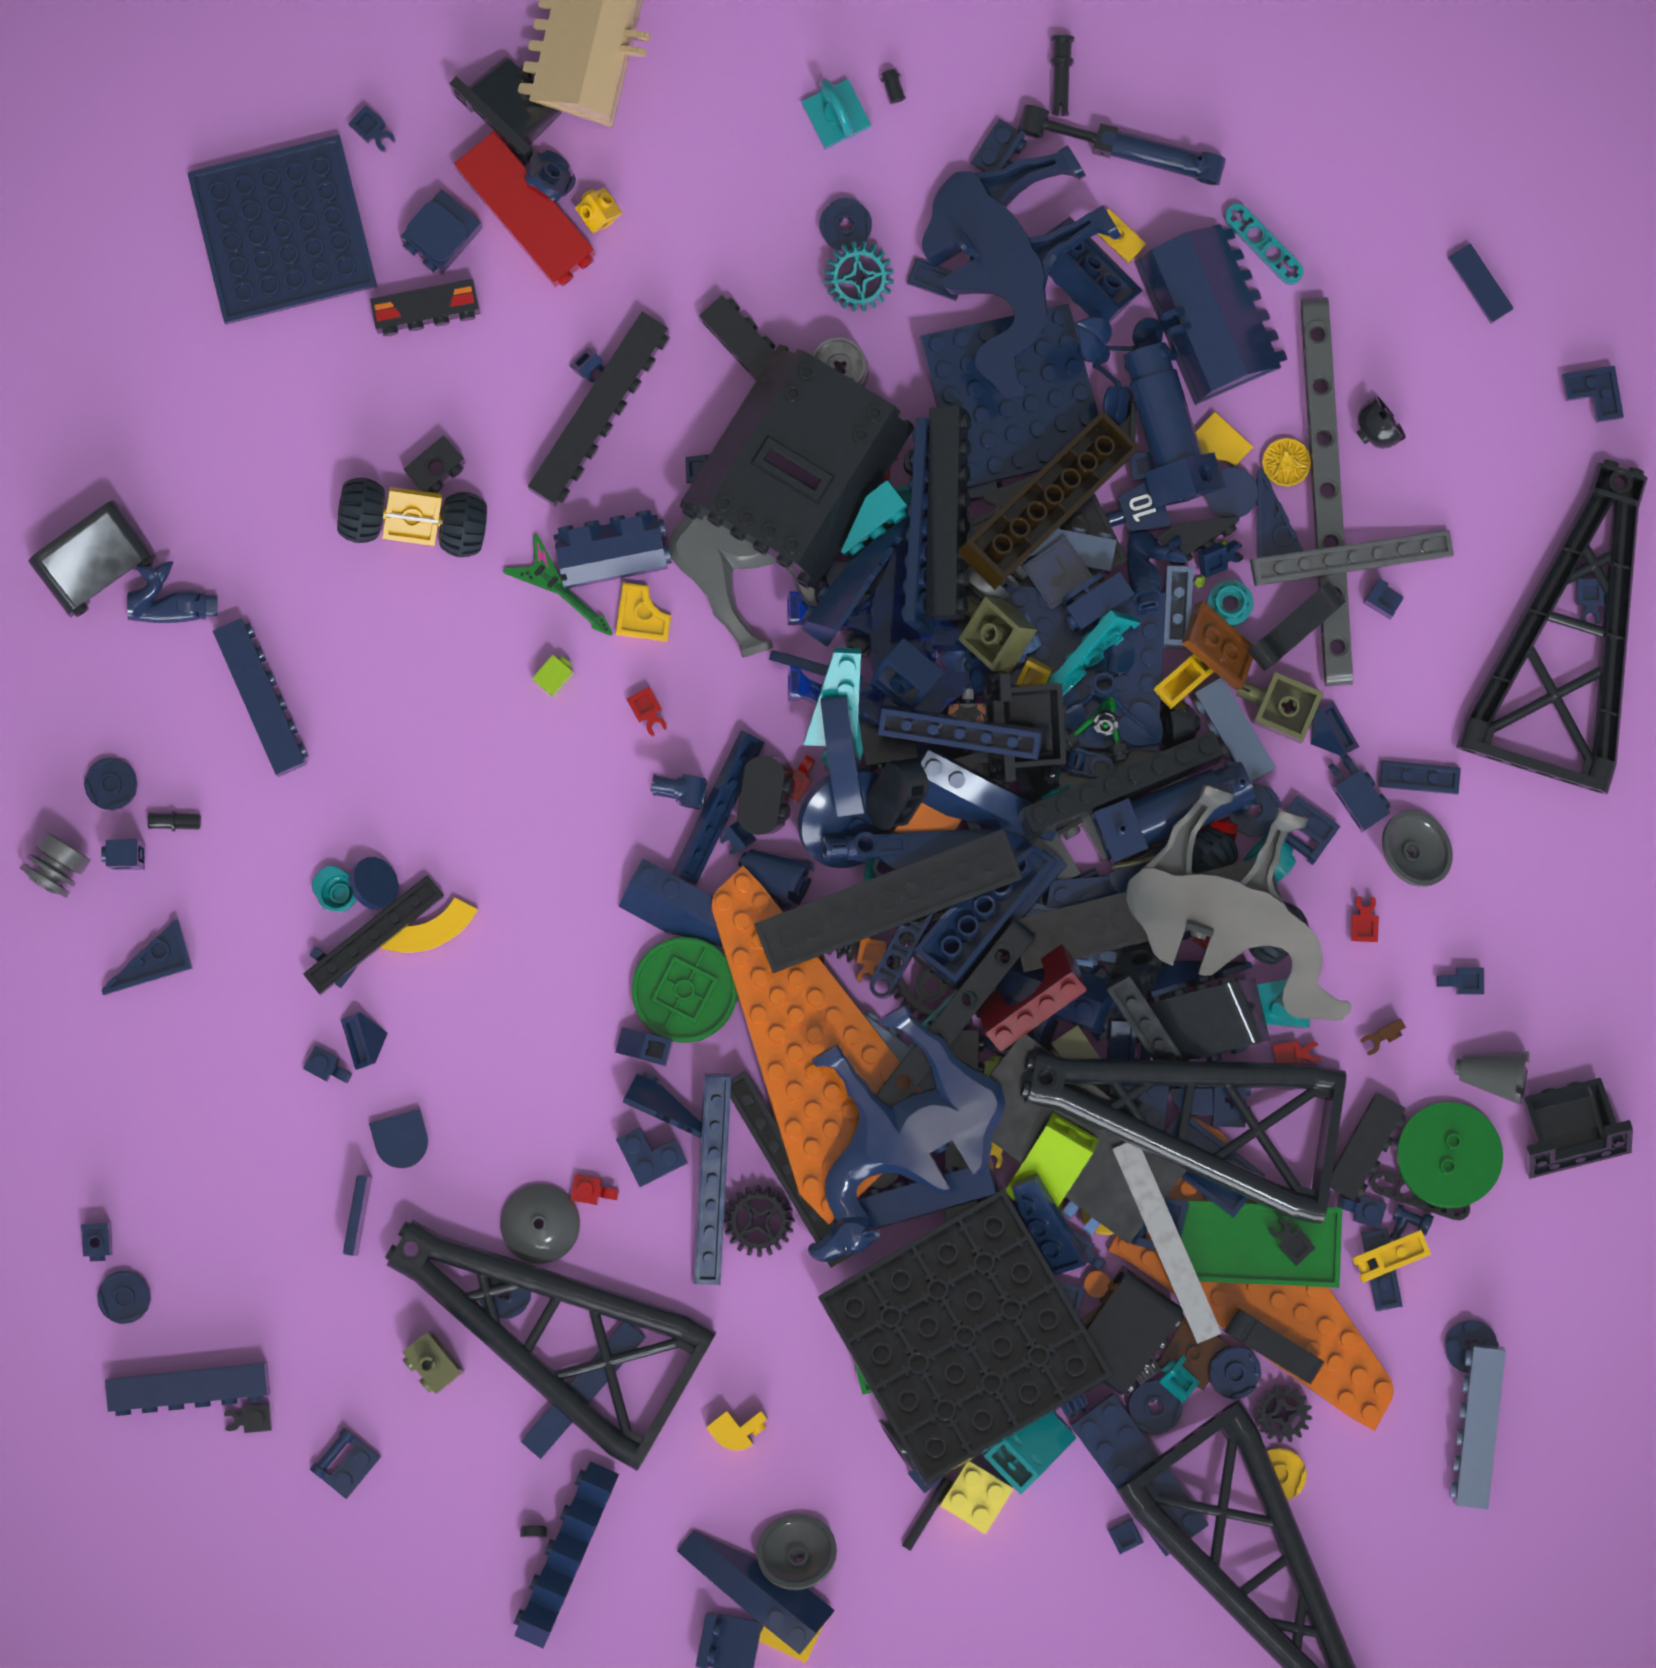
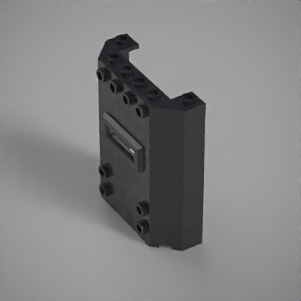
M779 344L684 495L679 507L691 519L695 520L698 518L703 520L707 516V520L714 526H724L730 530L729 533L737 540L743 541L745 539L753 544L752 547L757 552L763 555L768 553L776 558L775 562L786 569H789V567L795 570L793 576L799 585L807 589L809 587L816 589L847 539L866 496L879 487L915 426L909 420L904 421L898 417L901 411L896 406L816 357L800 349L792 353L787 346ZM770 451H774L820 479L815 489L767 461L766 458Z

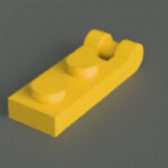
M1418 1230L1353 1257L1352 1260L1354 1265H1358L1361 1273L1359 1277L1363 1283L1432 1254L1422 1230ZM1374 1258L1378 1268L1371 1270L1367 1261Z

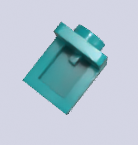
M1184 1355L1176 1361L1172 1358L1163 1367L1162 1371L1165 1374L1159 1381L1181 1403L1189 1398L1200 1383L1182 1366L1187 1359Z

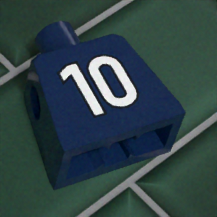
M1147 482L1117 497L1119 509L1105 513L1111 527L1124 524L1127 534L1165 530L1171 526L1166 507L1154 508Z

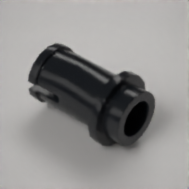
M896 69L881 73L882 78L880 80L885 84L890 104L904 101L906 96L899 80L901 74L897 73Z

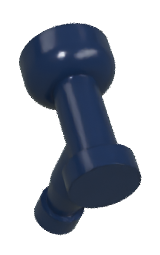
M1398 1204L1392 1217L1397 1222L1390 1238L1393 1240L1401 1238L1407 1223L1417 1226V1230H1422L1423 1235L1426 1236L1434 1216L1424 1214L1421 1217L1403 1209V1206Z

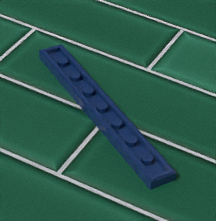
M704 1073L693 1269L694 1284L720 1285L731 1074Z

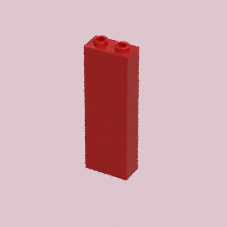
M495 131L454 163L458 173L555 288L559 284L561 286L566 285L573 279V273L579 268L583 270L594 261L592 258L595 256L594 249L553 200L549 199L547 195L535 187L527 184L525 181V175L527 174L525 167Z

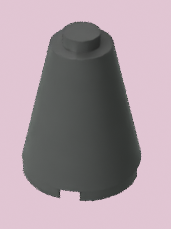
M1528 1051L1463 1054L1462 1059H1457L1455 1075H1459V1081L1513 1103L1521 1104L1528 1075L1525 1064L1529 1062L1530 1053Z

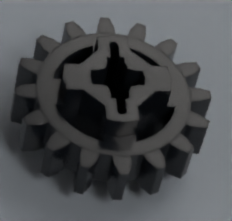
M1275 1385L1274 1393L1265 1390L1264 1392L1267 1396L1265 1400L1262 1398L1257 1399L1262 1404L1261 1408H1254V1411L1260 1413V1417L1254 1419L1255 1422H1262L1263 1424L1259 1431L1264 1432L1268 1430V1439H1272L1276 1435L1278 1443L1282 1442L1283 1437H1286L1288 1442H1292V1435L1294 1434L1301 1438L1300 1429L1308 1430L1309 1427L1305 1424V1421L1312 1420V1416L1306 1414V1411L1310 1410L1312 1406L1304 1405L1303 1403L1306 1401L1307 1396L1298 1397L1299 1389L1297 1388L1292 1393L1289 1392V1385H1285L1283 1391H1280L1278 1385ZM1284 1396L1293 1398L1298 1405L1291 1406L1287 1404ZM1274 1399V1407L1270 1412H1266L1269 1402ZM1282 1406L1285 1410H1295L1286 1415L1285 1421L1280 1417L1274 1416L1280 1412V1407ZM1301 1415L1298 1424L1293 1428L1292 1421L1295 1416ZM1277 1422L1280 1424L1282 1432L1274 1430L1268 1423Z

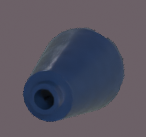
M755 849L743 852L738 862V866H744L769 895L789 909L795 908L794 903L799 905L802 902L812 881L808 877L809 870L813 872L815 870V863L809 859Z

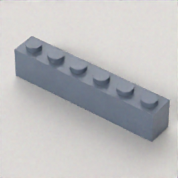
M1471 1343L1470 1350L1465 1351L1464 1365L1468 1366L1467 1376L1462 1378L1461 1391L1465 1392L1464 1403L1460 1402L1458 1417L1462 1419V1427L1457 1429L1455 1441L1456 1445H1459L1458 1456L1454 1455L1453 1471L1456 1472V1481L1451 1482L1450 1498H1454L1453 1502L1456 1506L1488 1509L1506 1353L1502 1346Z

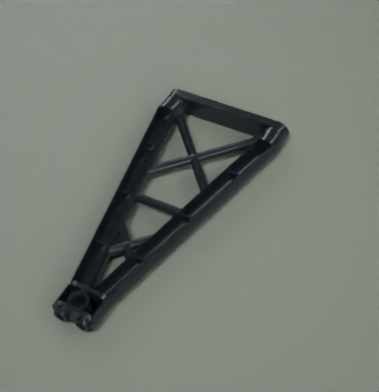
M1607 459L1603 463H1597L1587 497L1464 719L1456 746L1457 749L1590 791L1608 794L1618 757L1638 513L1648 477L1644 476L1643 470L1629 467V470L1619 467V463ZM1615 477H1620L1624 480V489L1615 488L1613 485ZM1613 503L1609 552L1596 558L1590 543ZM1584 556L1587 563L1578 567L1581 559ZM1606 564H1608L1607 577L1602 569ZM1591 572L1605 595L1603 627L1553 612L1567 585ZM1547 621L1602 637L1599 667L1556 688L1534 647ZM1529 658L1547 694L1492 722L1526 659ZM1598 679L1591 753L1562 697ZM1553 703L1584 760L1581 773L1492 746L1493 735L1495 732Z
M1034 1051L1032 1055L1027 1056L1024 1065L1027 1077L1020 1089V1096L1023 1097L1025 1103L1055 1109L1287 1217L1316 1224L1323 1223L1328 1207L1347 1076L1344 1070L1304 1063L1064 1058L1039 1051ZM1039 1074H1042L1046 1077L1047 1085H1043L1039 1082ZM1064 1084L1110 1085L1118 1098L1107 1105ZM1123 1085L1136 1086L1127 1091ZM1154 1086H1185L1177 1137L1150 1125L1133 1100ZM1195 1087H1223L1250 1129L1214 1153L1187 1142ZM1236 1088L1307 1090L1258 1122ZM1317 1097L1325 1099L1312 1188L1309 1189L1300 1185L1265 1131L1312 1098ZM1125 1107L1129 1114L1120 1111V1109ZM1256 1137L1289 1188L1225 1158Z
M414 1219L411 1223L406 1221L398 1233L402 1237L397 1246L392 1244L385 1256V1259L389 1260L387 1266L417 1283L608 1455L638 1471L717 1332L688 1315L442 1236ZM412 1241L418 1245L419 1251L417 1255L409 1256L405 1253L404 1246L407 1242ZM429 1259L477 1274L480 1289L465 1292ZM489 1278L502 1283L491 1286ZM524 1289L550 1298L524 1344L501 1324L494 1296ZM483 1299L486 1310L476 1301ZM560 1302L589 1311L601 1358L554 1371L532 1352ZM601 1315L673 1339L611 1355ZM681 1348L691 1354L647 1433L642 1437L631 1430L614 1365ZM604 1368L620 1429L564 1379Z
M1240 1400L1227 1405L1116 1488L1117 1493L1133 1517L1282 1668H1319L1301 1650L1303 1635L1316 1638L1328 1668H1356L1258 1427ZM1221 1430L1227 1440L1218 1506L1156 1492L1150 1481ZM1237 1448L1265 1515L1228 1508ZM1159 1505L1216 1516L1210 1557ZM1226 1519L1270 1527L1282 1555L1241 1587L1220 1568ZM1285 1566L1298 1594L1294 1622L1270 1618L1248 1596L1249 1593ZM1306 1616L1310 1625H1305ZM1283 1631L1293 1633L1292 1640Z

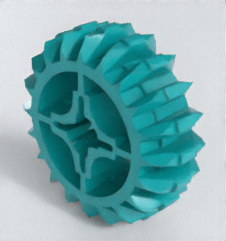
M851 241V250H848L847 246L842 244L841 248L844 253L840 255L838 251L834 250L833 254L838 259L836 261L827 259V263L832 265L833 268L824 269L825 274L831 275V278L824 279V284H833L832 287L827 289V293L833 294L837 292L833 301L837 303L843 298L844 300L841 304L843 309L850 302L852 303L851 311L855 312L857 304H861V310L865 312L867 311L866 303L868 302L873 309L877 307L873 301L875 298H878L882 303L885 301L884 297L880 295L882 291L886 294L891 293V290L885 287V284H894V280L886 278V275L893 274L894 269H885V266L889 265L891 260L887 258L881 261L885 252L880 250L877 254H874L877 247L875 244H872L869 250H866V241L861 242V248H857L856 242ZM860 255L872 258L876 261L879 269L863 268ZM849 257H852L851 270L838 275L841 264ZM856 264H858V268L862 273L865 272L867 274L866 277L861 279V289L860 285L856 283L857 280L851 279L852 276L856 275ZM880 277L876 289L866 296L867 282ZM839 284H854L858 297L845 294L840 289Z

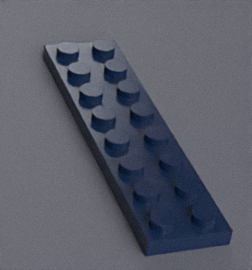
M926 417L916 418V427L912 431L915 445L914 452L911 454L913 477L910 478L909 487L912 496L911 503L908 505L910 528L907 529L906 538L909 546L908 554L905 556L907 579L903 583L904 593L906 594L905 605L902 606L904 622L923 637L933 636L934 620L926 617L929 419Z

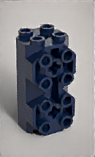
M651 510L636 512V517L626 519L625 515L609 518L610 523L607 525H600L599 520H593L583 523L584 527L574 529L573 525L557 528L558 534L553 536L556 543L555 549L559 569L564 580L562 581L564 589L668 569L667 564H671L672 559L668 544L663 545L662 541L663 538H667L664 520L658 519L657 515H652Z

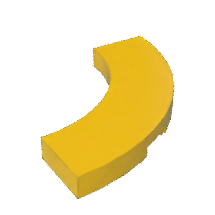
M454 897L451 904L442 914L424 924L407 926L384 944L381 949L399 953H414L439 947L459 935L473 920L478 909Z

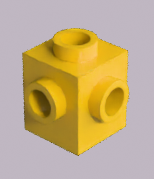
M606 188L594 191V189L587 191L581 196L582 201L575 207L592 234L609 227L623 213Z

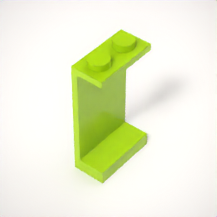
M1053 1112L1016 1174L1010 1179L1005 1189L1006 1194L1016 1201L1012 1188L1015 1181L1038 1174L1058 1208L1092 1156L1099 1139Z

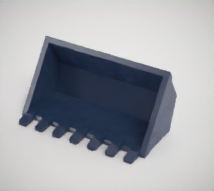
M1220 224L1210 228L1186 232L1151 249L1134 262L1158 320L1161 322L1171 350L1176 351L1178 354L1176 362L1195 405L1282 368L1280 362L1287 360L1285 351L1275 352L1271 342L1279 339L1275 330L1266 332L1262 323L1270 319L1268 311H1257L1254 302L1261 299L1259 291L1257 289L1249 291L1245 281L1253 278L1249 269L1240 271L1236 261L1244 258L1242 250H1231L1228 241L1234 239L1235 234L1232 229L1223 230Z

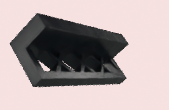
M1128 972L1116 980L1111 973L1105 976L1104 980L1107 991L1153 1060L1182 1061L1184 1059L1183 1054L1130 973Z

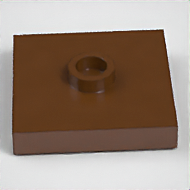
M1184 1318L1159 1359L1158 1364L1164 1367L1172 1358L1176 1361L1184 1355L1187 1359L1182 1366L1200 1382L1197 1387L1204 1391L1209 1383L1208 1368L1211 1359L1216 1352L1230 1346V1344L1217 1336L1197 1344L1187 1319Z

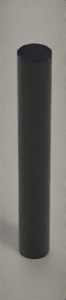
M945 1477L942 1479L903 1542V1547L910 1551L912 1550L953 1482Z

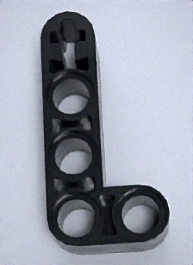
M1327 582L1247 652L1263 671H1266L1338 610L1346 600L1330 582Z
M1235 1307L1222 1329L1228 1335L1310 1385L1324 1364V1361L1237 1307Z

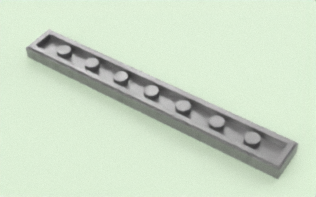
M1450 530L1254 558L1250 560L1254 586L1452 557L1454 553Z
M1127 1142L1112 1147L1197 1344L1221 1334L1222 1332L1142 1149Z

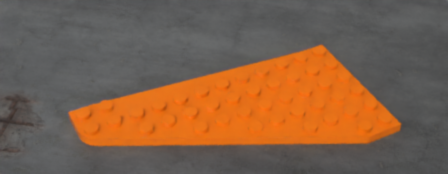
M742 866L717 889L712 899L711 910L798 1193L829 1225L835 1220V1217L826 1198L825 1180L834 1162L850 1144L858 1124L859 1109L848 1095L845 1084L836 1071L825 1066L815 1067L812 1058L839 1043L857 1073L868 1083L875 1095L898 1067L900 1061L818 957L774 974L772 973L754 923L783 912L764 887ZM899 1075L895 1082L896 1087L900 1090H906L910 1085L909 1078L906 1075ZM917 1086L911 1095L922 1092L921 1088ZM882 1174L864 1179L857 1187V1198Z
M1191 1115L1190 1118L1224 1144L1229 1143L1221 1131ZM1181 1178L1166 1196L1167 1198L1179 1201L1211 1202ZM1248 1199V1200L1246 1201V1203H1250V1204H1259V1203H1257V1202H1255V1201H1252V1200H1250V1199ZM1147 1230L1145 1239L1152 1240ZM1117 1235L1115 1236L1108 1252L1132 1264L1175 1294L1156 1250L1128 1244ZM1200 1282L1220 1327H1224L1235 1307L1320 1358L1324 1361V1364L1311 1385L1276 1363H1272L1350 1418L1374 1431L1376 1430L1393 1398L1394 1388L1392 1380L1328 1287Z

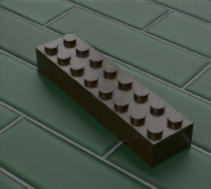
M1102 411L990 518L957 553L996 590L1129 461L1140 447Z

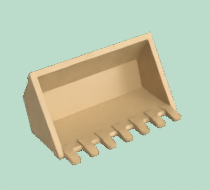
M539 0L538 7L551 11L548 20H534L533 28L546 32L543 41H529L528 49L540 52L538 62L526 61L524 63L523 71L535 74L533 84L520 83L518 92L530 95L529 100L613 128L629 57H646L647 54L646 49L632 46L633 40L650 41L651 37L649 33L636 30L643 0Z

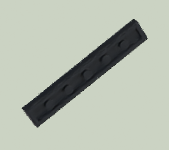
M428 875L425 876L304 972V977L319 995L323 994L440 901L444 894Z

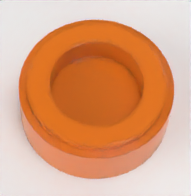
M1092 1271L1084 1279L1085 1291L1092 1297H1103L1110 1289L1107 1287L1110 1279L1104 1272Z

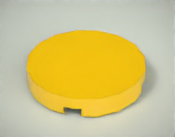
M1274 1448L1267 1450L1287 1500L1292 1499L1302 1491L1306 1483L1307 1472L1303 1461L1296 1453L1289 1449Z

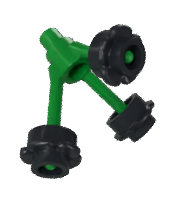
M1112 697L1103 700L1100 708H1097L1075 731L1071 732L1066 728L1068 732V742L1065 744L1066 752L1070 749L1072 752L1076 751L1075 748L1080 744L1077 736L1094 722L1093 728L1097 733H1103L1106 736L1113 735L1114 745L1107 747L1108 755L1106 756L1112 757L1113 762L1128 759V754L1132 753V750H1129L1128 743H1120L1118 734L1119 720L1115 714L1117 705Z

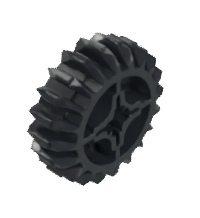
M756 1185V1193L751 1194V1189L746 1187V1197L737 1192L736 1196L740 1201L736 1203L732 1199L729 1200L728 1203L734 1206L733 1211L729 1209L724 1210L725 1214L731 1215V1220L725 1219L724 1224H731L732 1229L725 1230V1234L734 1233L735 1235L729 1242L731 1244H734L737 1240L741 1242L737 1248L738 1251H742L746 1245L749 1247L747 1255L751 1256L753 1248L757 1249V1256L762 1257L763 1248H766L768 1255H772L773 1252L770 1246L775 1245L776 1249L781 1250L782 1247L778 1243L780 1238L786 1243L789 1241L783 1234L785 1231L793 1233V1229L786 1227V1223L795 1222V1218H786V1213L792 1212L793 1208L789 1207L784 1210L782 1205L786 1204L788 1199L784 1198L779 1202L777 1200L780 1196L779 1191H776L772 1197L769 1195L771 1187L767 1186L765 1194L760 1193V1185ZM761 1198L772 1202L774 1205L763 1212H759L749 1201ZM743 1206L749 1215V1222L739 1231L737 1215ZM750 1209L758 1216L770 1212L766 1217V1221H764L768 1233L760 1226L747 1230L752 1225L751 1221H754ZM779 1211L781 1227L775 1236L768 1226V1221L771 1216ZM758 1230L769 1241L758 1244L752 1243L744 1237L752 1231Z

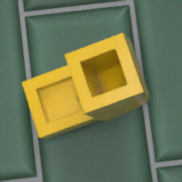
M727 1410L710 1423L706 1429L724 1448L744 1450L754 1444L748 1435L752 1433L755 1437L767 1426L764 1422L768 1418L761 1410L740 1427Z

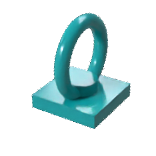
M823 78L819 84L821 92L801 102L824 150L871 127V123L849 79L833 86L829 79Z

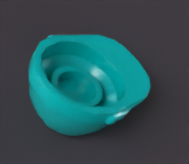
M329 865L322 868L314 876L311 886L314 895L324 910L343 912L349 910L357 900L353 895V887H350L349 884L350 874L336 866Z

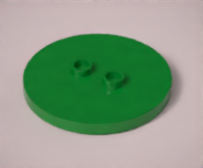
M692 937L672 938L654 946L639 962L632 981V1000L641 1021L654 1034L677 1043L697 1042L714 1035L727 1023L737 1001V992L726 956L712 944Z
M1442 1102L1425 1107L1406 1123L1398 1139L1396 1159L1400 1175L1414 1195L1430 1205L1452 1209L1465 1207L1477 1202L1493 1188L1501 1173L1503 1148L1495 1127L1481 1112L1461 1103Z

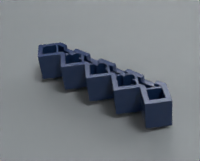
M591 1461L586 1471L580 1470L574 1483L579 1486L570 1506L565 1504L559 1519L563 1520V1524L555 1541L550 1539L544 1554L548 1555L545 1566L540 1576L534 1575L529 1589L533 1590L527 1607L525 1611L519 1609L513 1623L518 1625L514 1634L515 1637L544 1648L619 1476L618 1473Z

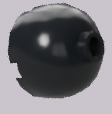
M1374 396L1360 408L1357 414V423L1360 429L1356 432L1364 444L1370 442L1377 448H1390L1405 439L1406 434L1400 423L1397 425L1393 418L1394 414L1380 397Z
M1163 700L1160 701V720L1163 727V736L1160 742L1164 746V748H1160L1161 751L1196 738L1201 723L1199 717L1195 715L1194 710L1189 704L1180 701L1170 709Z

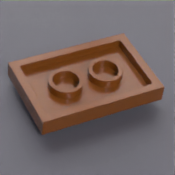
M1204 601L1195 604L1182 644L1235 690L1244 687L1253 660L1247 651L1253 644L1229 625L1227 621Z

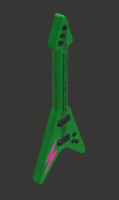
M538 535L533 536L535 556L533 566L503 569L505 575L557 593L592 624L593 630L609 636L613 635L603 615L598 616L569 589H564L563 582Z

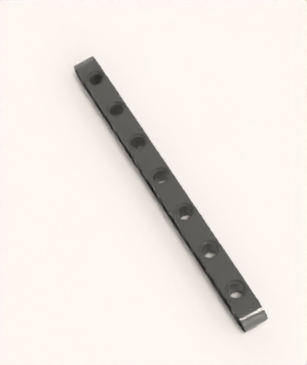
M1328 297L1301 299L1316 549L1326 548L1323 544V540L1326 537L1334 538L1337 546L1345 545ZM1312 330L1321 331L1323 340L1314 341L1310 337V332ZM1318 381L1323 382L1327 387V391L1325 393H1318L1314 390L1313 384ZM1320 433L1327 434L1330 438V443L1328 445L1319 444L1317 435ZM1323 485L1330 486L1333 489V496H1322L1320 487ZM1347 573L1319 576L1318 590L1327 582H1330L1346 600L1338 610L1321 623L1325 686L1352 685L1353 668ZM1334 641L1340 642L1344 648L1343 653H1333L1330 649V643Z

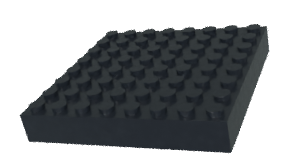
M1004 1189L818 1296L821 1305L926 1486L1108 1381L1113 1376Z

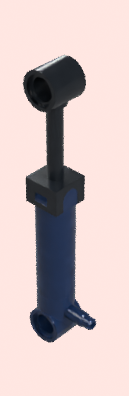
M1024 105L1017 131L1024 130L1026 136L1042 138L1044 131L1047 130L1095 143L1092 154L1107 158L1114 156L1189 176L1208 185L1216 186L1220 184L1226 158L1210 152L1200 153L1118 131L1117 127L1100 123L1098 133L1048 120L1049 111L1042 107Z

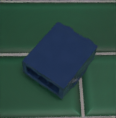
M441 189L431 202L425 204L410 221L407 229L401 235L404 242L402 247L413 256L416 253L424 259L422 264L434 273L437 270L443 274L482 230L483 226L477 218Z
M1100 572L1063 597L1062 602L1067 606L1065 612L1066 619L1064 621L1072 633L1077 631L1079 635H1082L1097 625L1102 615L1110 610L1118 611L1133 601L1135 593L1120 572L1103 582L1105 576Z

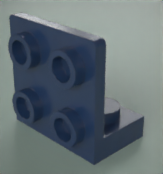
M715 1612L706 1613L695 1667L754 1668L762 1624L757 1621Z

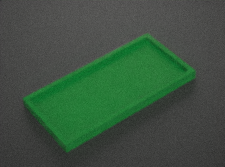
M1182 1200L1190 1205L1181 1240L1199 1282L1340 1288L1343 1208L1327 1207L1323 1223L1316 1224L1287 1217L1261 1204L1245 1203L1236 1216L1232 1218L1213 1202ZM1280 1218H1284L1288 1222L1291 1233L1298 1228L1316 1247L1297 1266L1278 1248V1245L1283 1240L1273 1237L1269 1233L1268 1229L1270 1227L1278 1233L1283 1230V1225L1279 1222Z

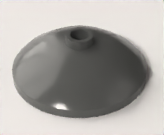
M1408 810L1395 815L1386 824L1382 834V850L1387 864L1396 876L1404 882L1417 887L1435 885L1446 877L1452 865V846L1447 833L1434 818L1420 811Z
M534 1184L518 1190L507 1201L501 1215V1233L507 1247L520 1259L536 1264L550 1263L562 1258L574 1246L580 1231V1216L575 1203L571 1201V1198L564 1191L547 1184ZM536 1219L544 1221L543 1228L537 1229L534 1226Z
M789 1515L776 1520L763 1532L757 1546L758 1564L764 1576L773 1584L790 1590L806 1589L820 1583L829 1575L837 1558V1545L831 1530L819 1519L808 1515ZM803 1558V1561L796 1563L795 1559Z

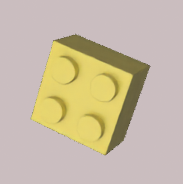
M969 1461L963 1465L939 1505L986 1535L1014 1488L974 1462Z

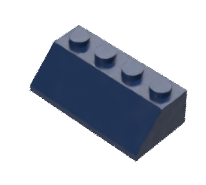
M1069 217L1065 221L1060 223L1058 226H1056L1054 229L1049 231L1047 234L1054 232L1062 226L1074 223L1075 221L1071 217ZM1091 237L1082 241L1073 250L1057 257L1049 271V276L1053 279L1054 283L1060 286L1089 317L1104 318L1109 323L1143 291Z
M1019 957L1003 977L998 989L999 993L1005 999L1019 1003L1023 1001L1043 981L1044 969L1040 968L1024 972L1021 958ZM1080 971L1087 991L1057 1011L1052 1017L1100 1034L1113 1003V998L1107 991L1103 978Z

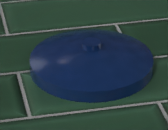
M860 768V783L864 799V813L837 817L830 774L819 781L808 793L799 812L798 833L802 845L816 861L832 868H850L861 865L865 862L847 860L846 857L830 858L829 861H825L823 857V838L845 839L846 836L858 835L862 832H870L872 834L888 833L889 829L882 830L873 824L866 806V796L872 788L873 782L879 777L878 773L866 768ZM858 843L860 850L863 852L870 851L866 843Z

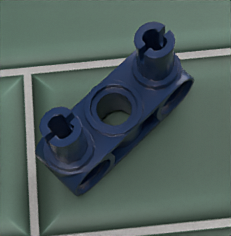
M682 774V777H677V779L653 775L652 781L655 782V784H651L653 796L676 799V802L683 807L703 809L708 781L705 778Z

